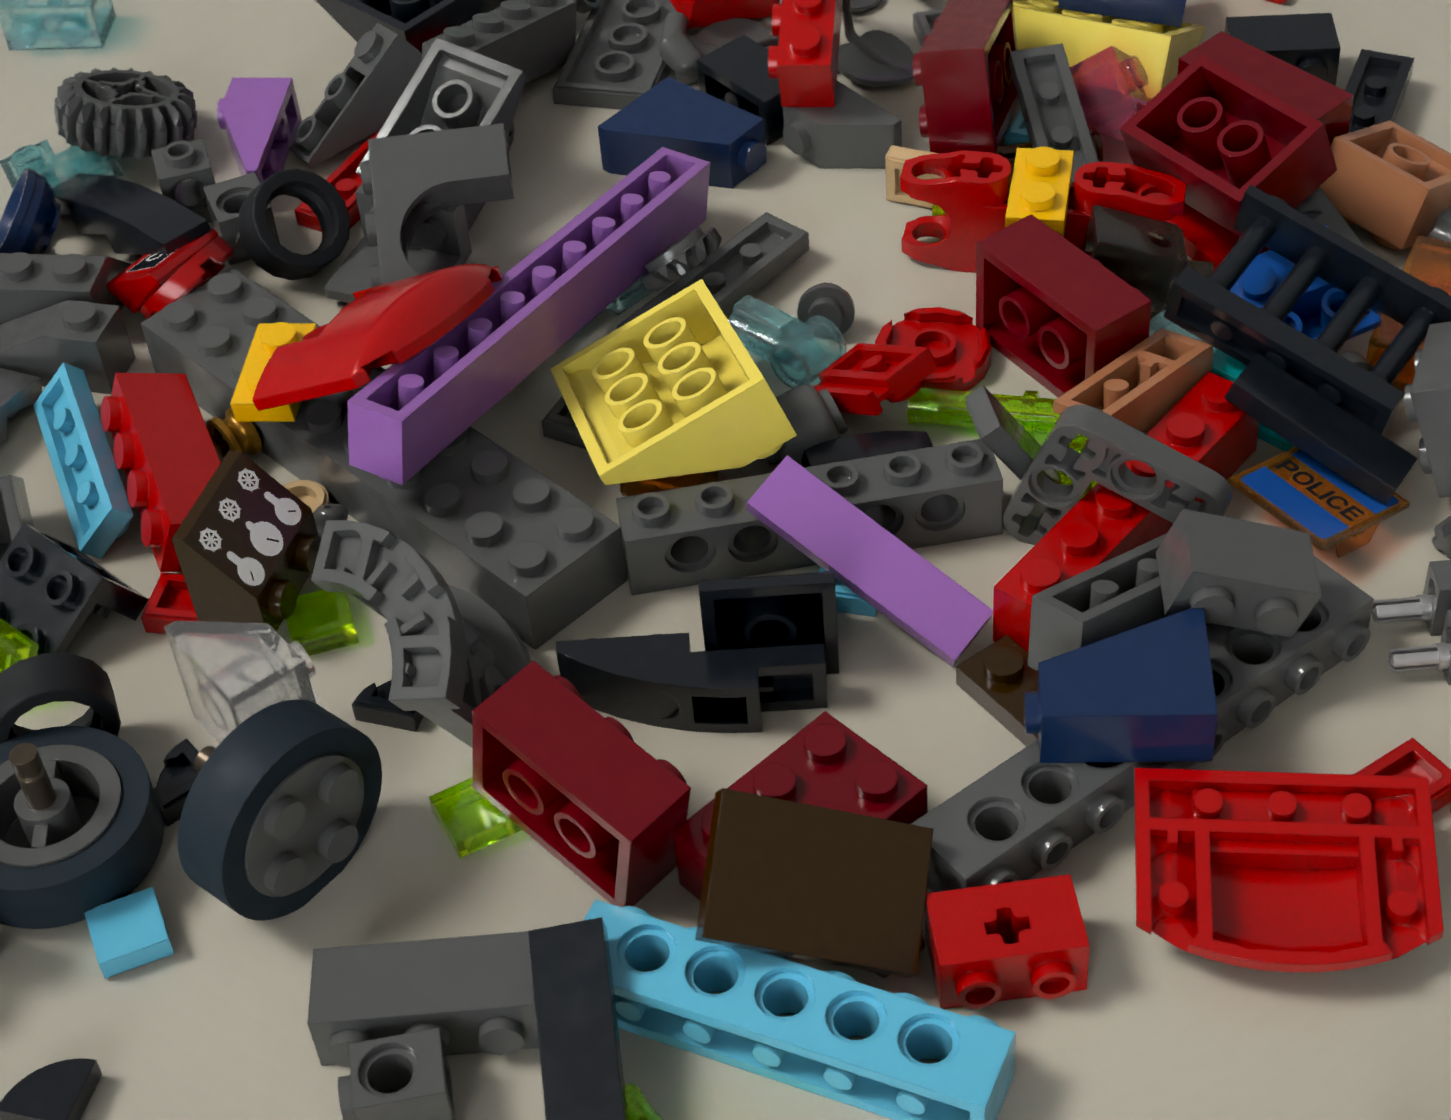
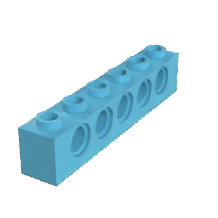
M595 899L584 920L602 917L607 928L617 1023L620 1029L892 1120H997L1015 1073L1016 1032L1002 1028L986 1017L960 1015L929 1005L923 999L913 994L903 992L894 994L859 983L843 972L835 970L821 971L787 960L782 955L695 940L697 927L685 928L654 918L644 910L634 906L619 907ZM656 969L654 971L644 972L646 970ZM716 991H726L720 994H710ZM784 1013H794V1014H796V1015L789 1016V1017H781V1016H778V1015L784 1014ZM857 1035L868 1037L861 1040L847 1039L848 1037ZM931 1058L937 1059L940 1062L926 1064L919 1062V1060Z

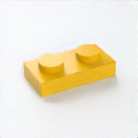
M1050 147L1017 148L1005 217V227L1032 214L1064 237L1073 175L1074 151L1055 150Z
M258 323L230 402L236 422H295L301 401L258 411L252 399L264 368L276 348L302 341L306 334L317 328L316 323Z

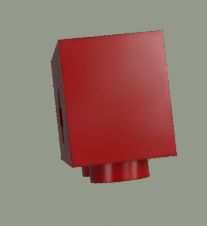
M1071 874L926 893L925 940L940 1008L966 1007L980 1009L1001 1001L1030 997L1054 999L1065 996L1070 992L1087 990L1090 944Z

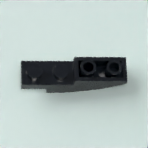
M689 633L556 641L560 676L571 682L579 692L582 700L593 709L629 721L655 727L693 732L757 733L763 732L762 712L828 708L824 643L691 652Z

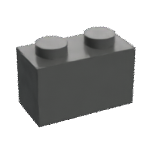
M1182 509L1156 551L1165 615L1171 616L1187 609L1204 608L1206 623L1292 638L1322 596L1310 534L1308 532Z

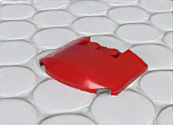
M485 264L456 265L353 292L355 300L343 307L328 324L309 332L302 338V341L276 348L264 368L252 399L256 409L261 411L357 389L371 382L369 378L371 374L370 369L394 363L402 364L463 322L496 291L492 283L503 279L499 266L493 267Z
M1135 768L1136 926L1149 934L1153 932L1177 948L1205 959L1237 967L1285 973H1320L1375 965L1396 959L1425 942L1428 946L1442 938L1444 925L1429 777Z

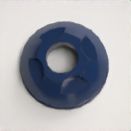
M26 167L18 178L0 220V253L24 252L27 254H44L57 228L61 215V204L56 202L53 189L46 176L29 167Z

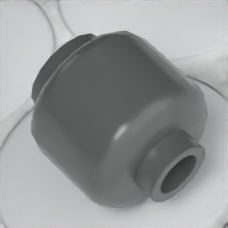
M803 383L776 397L797 436L783 443L776 453L766 459L771 465L780 459L782 461L788 455L803 467L801 459L805 449L822 442L841 438V434L848 431L835 401L826 388L818 392L812 385Z

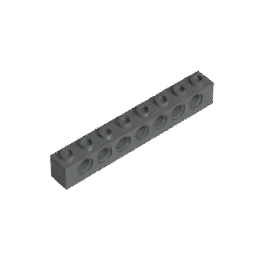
M1314 556L1322 596L1292 638L1214 623L1206 626L1218 712L1213 757L1227 740L1246 727L1255 728L1267 719L1273 708L1295 693L1301 695L1309 691L1322 674L1342 660L1349 662L1355 659L1364 650L1371 636V631L1368 628L1374 598ZM1037 739L912 823V825L933 828L927 887L933 892L1022 881L1028 880L1042 869L1044 871L1052 870L1063 862L1072 848L1094 833L1102 834L1110 830L1119 821L1123 813L1134 806L1135 768L1187 769L1197 761L1040 763L1039 741Z

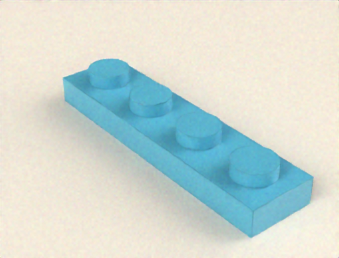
M63 362L33 406L79 551L101 559L115 539L122 537L127 531L133 512L115 465L106 434L102 428L101 419L84 370Z

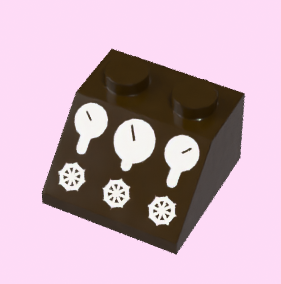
M228 451L171 540L200 627L216 632L271 642L282 621L288 619L294 612L298 594L310 574H313L322 537L318 535L312 509L243 453L238 451Z

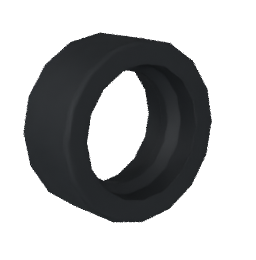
M295 168L277 171L248 194L239 210L238 231L244 250L258 267L274 277L293 281L312 277L341 255L349 240L351 220L344 199L330 182L314 172ZM287 195L296 197L307 204L317 216L322 230V240L318 249L311 254L302 255L291 252L279 244L270 232L266 219V208L270 201L277 196Z
M72 653L40 654L20 660L0 673V744L19 735L35 731L14 724L21 715L34 707L59 701H73L90 707L83 716L65 726L95 728L118 737L121 720L108 673L93 660Z

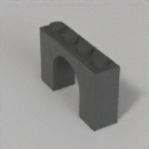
M503 123L368 139L370 160L360 162V171L364 194L373 195L374 212L365 213L368 243L370 247L378 246L379 264L370 265L371 287L419 275L408 263V250L416 230L431 215L452 206L514 199L509 148Z

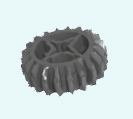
M113 67L111 70L104 71L95 68L91 70V73L79 72L74 77L64 79L63 84L57 88L54 115L58 126V134L64 137L70 145L79 146L80 150L84 152H98L101 157L107 155L118 156L120 160L124 157H135L138 160H141L143 157H152L151 150L166 147L172 142L194 139V128H197L198 112L196 111L193 92L185 88L183 83L171 81V78L167 75L157 76L153 75L151 71L139 72L134 71L132 68L129 70H118Z

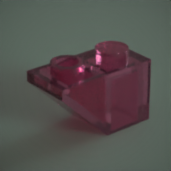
M1110 46L1070 67L1089 131L1097 132L1099 135L1125 144L1120 127L1149 102L1143 88L1148 85V77L1143 65L1135 55L1130 56L1116 47Z

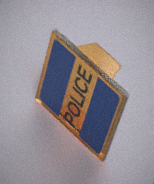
M1298 447L1287 450L1231 476L1228 481L1237 490L1290 529L1308 532L1311 544L1319 550L1323 551L1336 544V557L1338 558L1368 544L1381 521L1410 506V502L1394 492L1386 505L1380 503Z

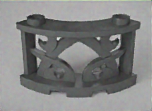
M326 520L311 581L326 592L350 593L387 619L388 622L384 625L389 636L392 652V680L388 701L404 711L419 712L472 748V710L531 662L527 648L517 631L499 612L482 599L465 590L447 585L443 576L428 559L385 529L349 520Z

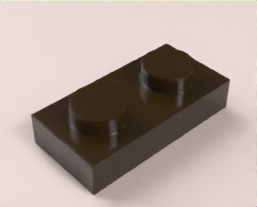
M1006 635L957 665L956 684L1027 747L1038 739V734H1025L1024 692H1037L1038 671L1027 666L1028 652Z

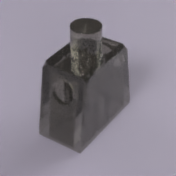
M1093 205L1081 250L1093 259L1098 260L1108 270L1132 287L1140 290L1147 298L1152 300L1150 326H1163L1170 322L1164 318L1174 281L1186 266L1205 277H1210L1214 272L1213 263L1187 260L1183 231L1176 224Z

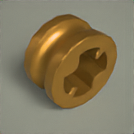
M232 408L225 411V419L221 420L218 417H213L207 421V429L213 445L223 459L229 450L238 451L243 454L248 453L252 456L262 451L261 439L253 423L236 422Z

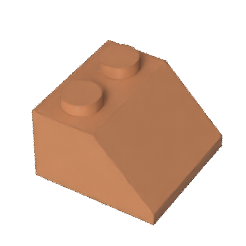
M1386 121L1334 137L1331 150L1337 171L1320 188L1347 223H1356L1373 233L1372 238L1378 244L1390 249L1403 250L1427 241L1439 215L1448 207H1451V153L1392 121Z

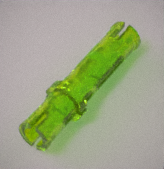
M920 388L916 394L908 398L907 421L910 424L926 423L975 428L969 411L964 410L967 409L965 397L973 391ZM1025 390L1024 396L992 394L1009 413H1019L1011 415L1033 438H1035L1036 434L1048 435L1060 414L1053 412V401L1056 399L1039 398L1038 391ZM1077 435V437H1082V439H1088L1083 435Z

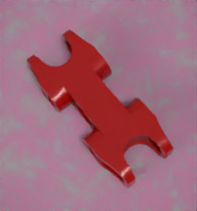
M967 150L922 155L905 160L900 176V191L908 194L913 199L937 205L947 214L923 216L906 222L905 231L901 239L902 252L915 260L952 271L976 273V243L1005 228V217L1012 180L1010 162L999 154ZM1091 162L1077 169L1074 175V182H1071L1064 238L1093 259L1098 260L1104 267L1129 285L1156 283L1178 277L1182 246L1167 237L1145 232L1137 225L1144 222L1170 220L1173 217L1182 215L1187 183L1174 176L1129 163ZM924 174H934L942 178L925 180L916 177ZM1151 193H1163L1169 195L1171 198L1155 199L1147 197L1145 195ZM920 237H935L942 240L935 243H923L917 239ZM1139 257H1162L1166 261L1148 263Z

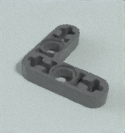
M1074 405L1067 407L1060 414L1015 489L1004 511L1003 523L1006 530L1015 539L1023 543L1036 545L1078 503L1092 480L1172 523L1175 522L1182 509L1225 516L1233 495L1227 480L1216 471L1089 405ZM1078 434L1088 438L1080 453L1069 448L1072 440ZM1136 460L1146 463L1153 469L1156 476H1139L1129 470L1125 462ZM1056 469L1061 471L1071 479L1073 484L1061 485L1055 483L1045 475L1043 470ZM1168 480L1174 483L1172 489L1166 486ZM1198 497L1203 499L1204 501L1200 503L1195 501L1194 499ZM1036 500L1042 505L1047 506L1044 513L1039 517L1030 514Z

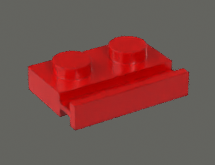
M858 343L817 374L821 382L818 385L812 386L818 392L826 388L842 413L878 416L883 412L880 405L883 400L896 403L910 398L920 390V382L938 369V366L929 347Z

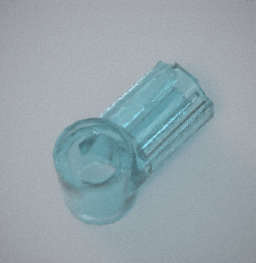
M746 295L734 305L733 312L728 320L745 348L770 361L776 376L790 388L803 383L811 384L819 378L817 374L846 353V342L841 331L826 317L815 315L803 322L749 295Z

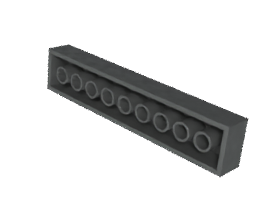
M230 268L222 274L214 276L209 282L176 302L168 304L161 311L140 324L155 373L186 374L198 406L213 417L223 420L225 419V411L231 408L230 402L258 323L315 322L234 268ZM382 367L370 369V380L373 381L385 369ZM369 383L357 389L301 401L295 422H252L261 439V452L300 480H310L321 484L327 490L330 502L343 505L347 509L348 515L358 522L390 531L395 537L409 544L433 564L443 576L447 585L465 590L485 601L511 624L522 641L535 650L628 581L621 526L471 426L404 485H400L349 465L347 401Z

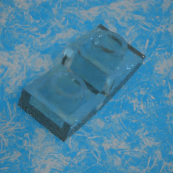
M47 139L35 145L21 147L11 156L0 160V164L12 189H14L18 178L26 167L45 175L52 188L79 173L108 175L115 178L124 175L115 156L107 155L101 157L98 152H84L80 150L79 146L72 145L67 150L55 155Z

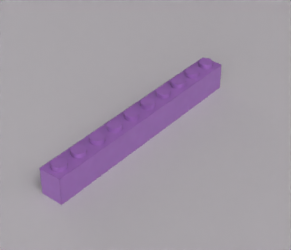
M661 147L506 272L501 281L494 282L493 286L496 291L463 322L402 364H392L347 401L349 465L375 474L384 480L404 485L647 272L644 266L646 263L706 221L710 162Z

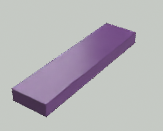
M788 455L747 502L746 510L824 570L834 572L836 579L951 666L956 663L992 618L993 610Z

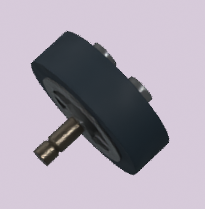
M308 700L281 701L256 712L228 734L217 748L207 746L195 758L194 766L199 773L187 795L178 828L177 845L181 865L184 872L194 883L247 919L255 921L272 920L288 915L305 906L344 870L361 845L372 823L382 785L381 760L373 741L367 735L323 707Z
M57 726L39 729L1 743L0 923L25 929L66 926L85 920L84 912L125 897L134 890L154 865L164 835V820L158 799L145 764L134 748L111 733L83 726Z

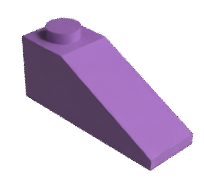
M232 78L225 97L219 99L217 105L218 124L221 129H226L230 148L241 176L255 172L261 183L277 171L284 169L290 153L289 148L295 140V132L302 121L292 78Z

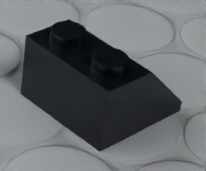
M834 572L699 581L705 651L824 643L826 675L839 674Z

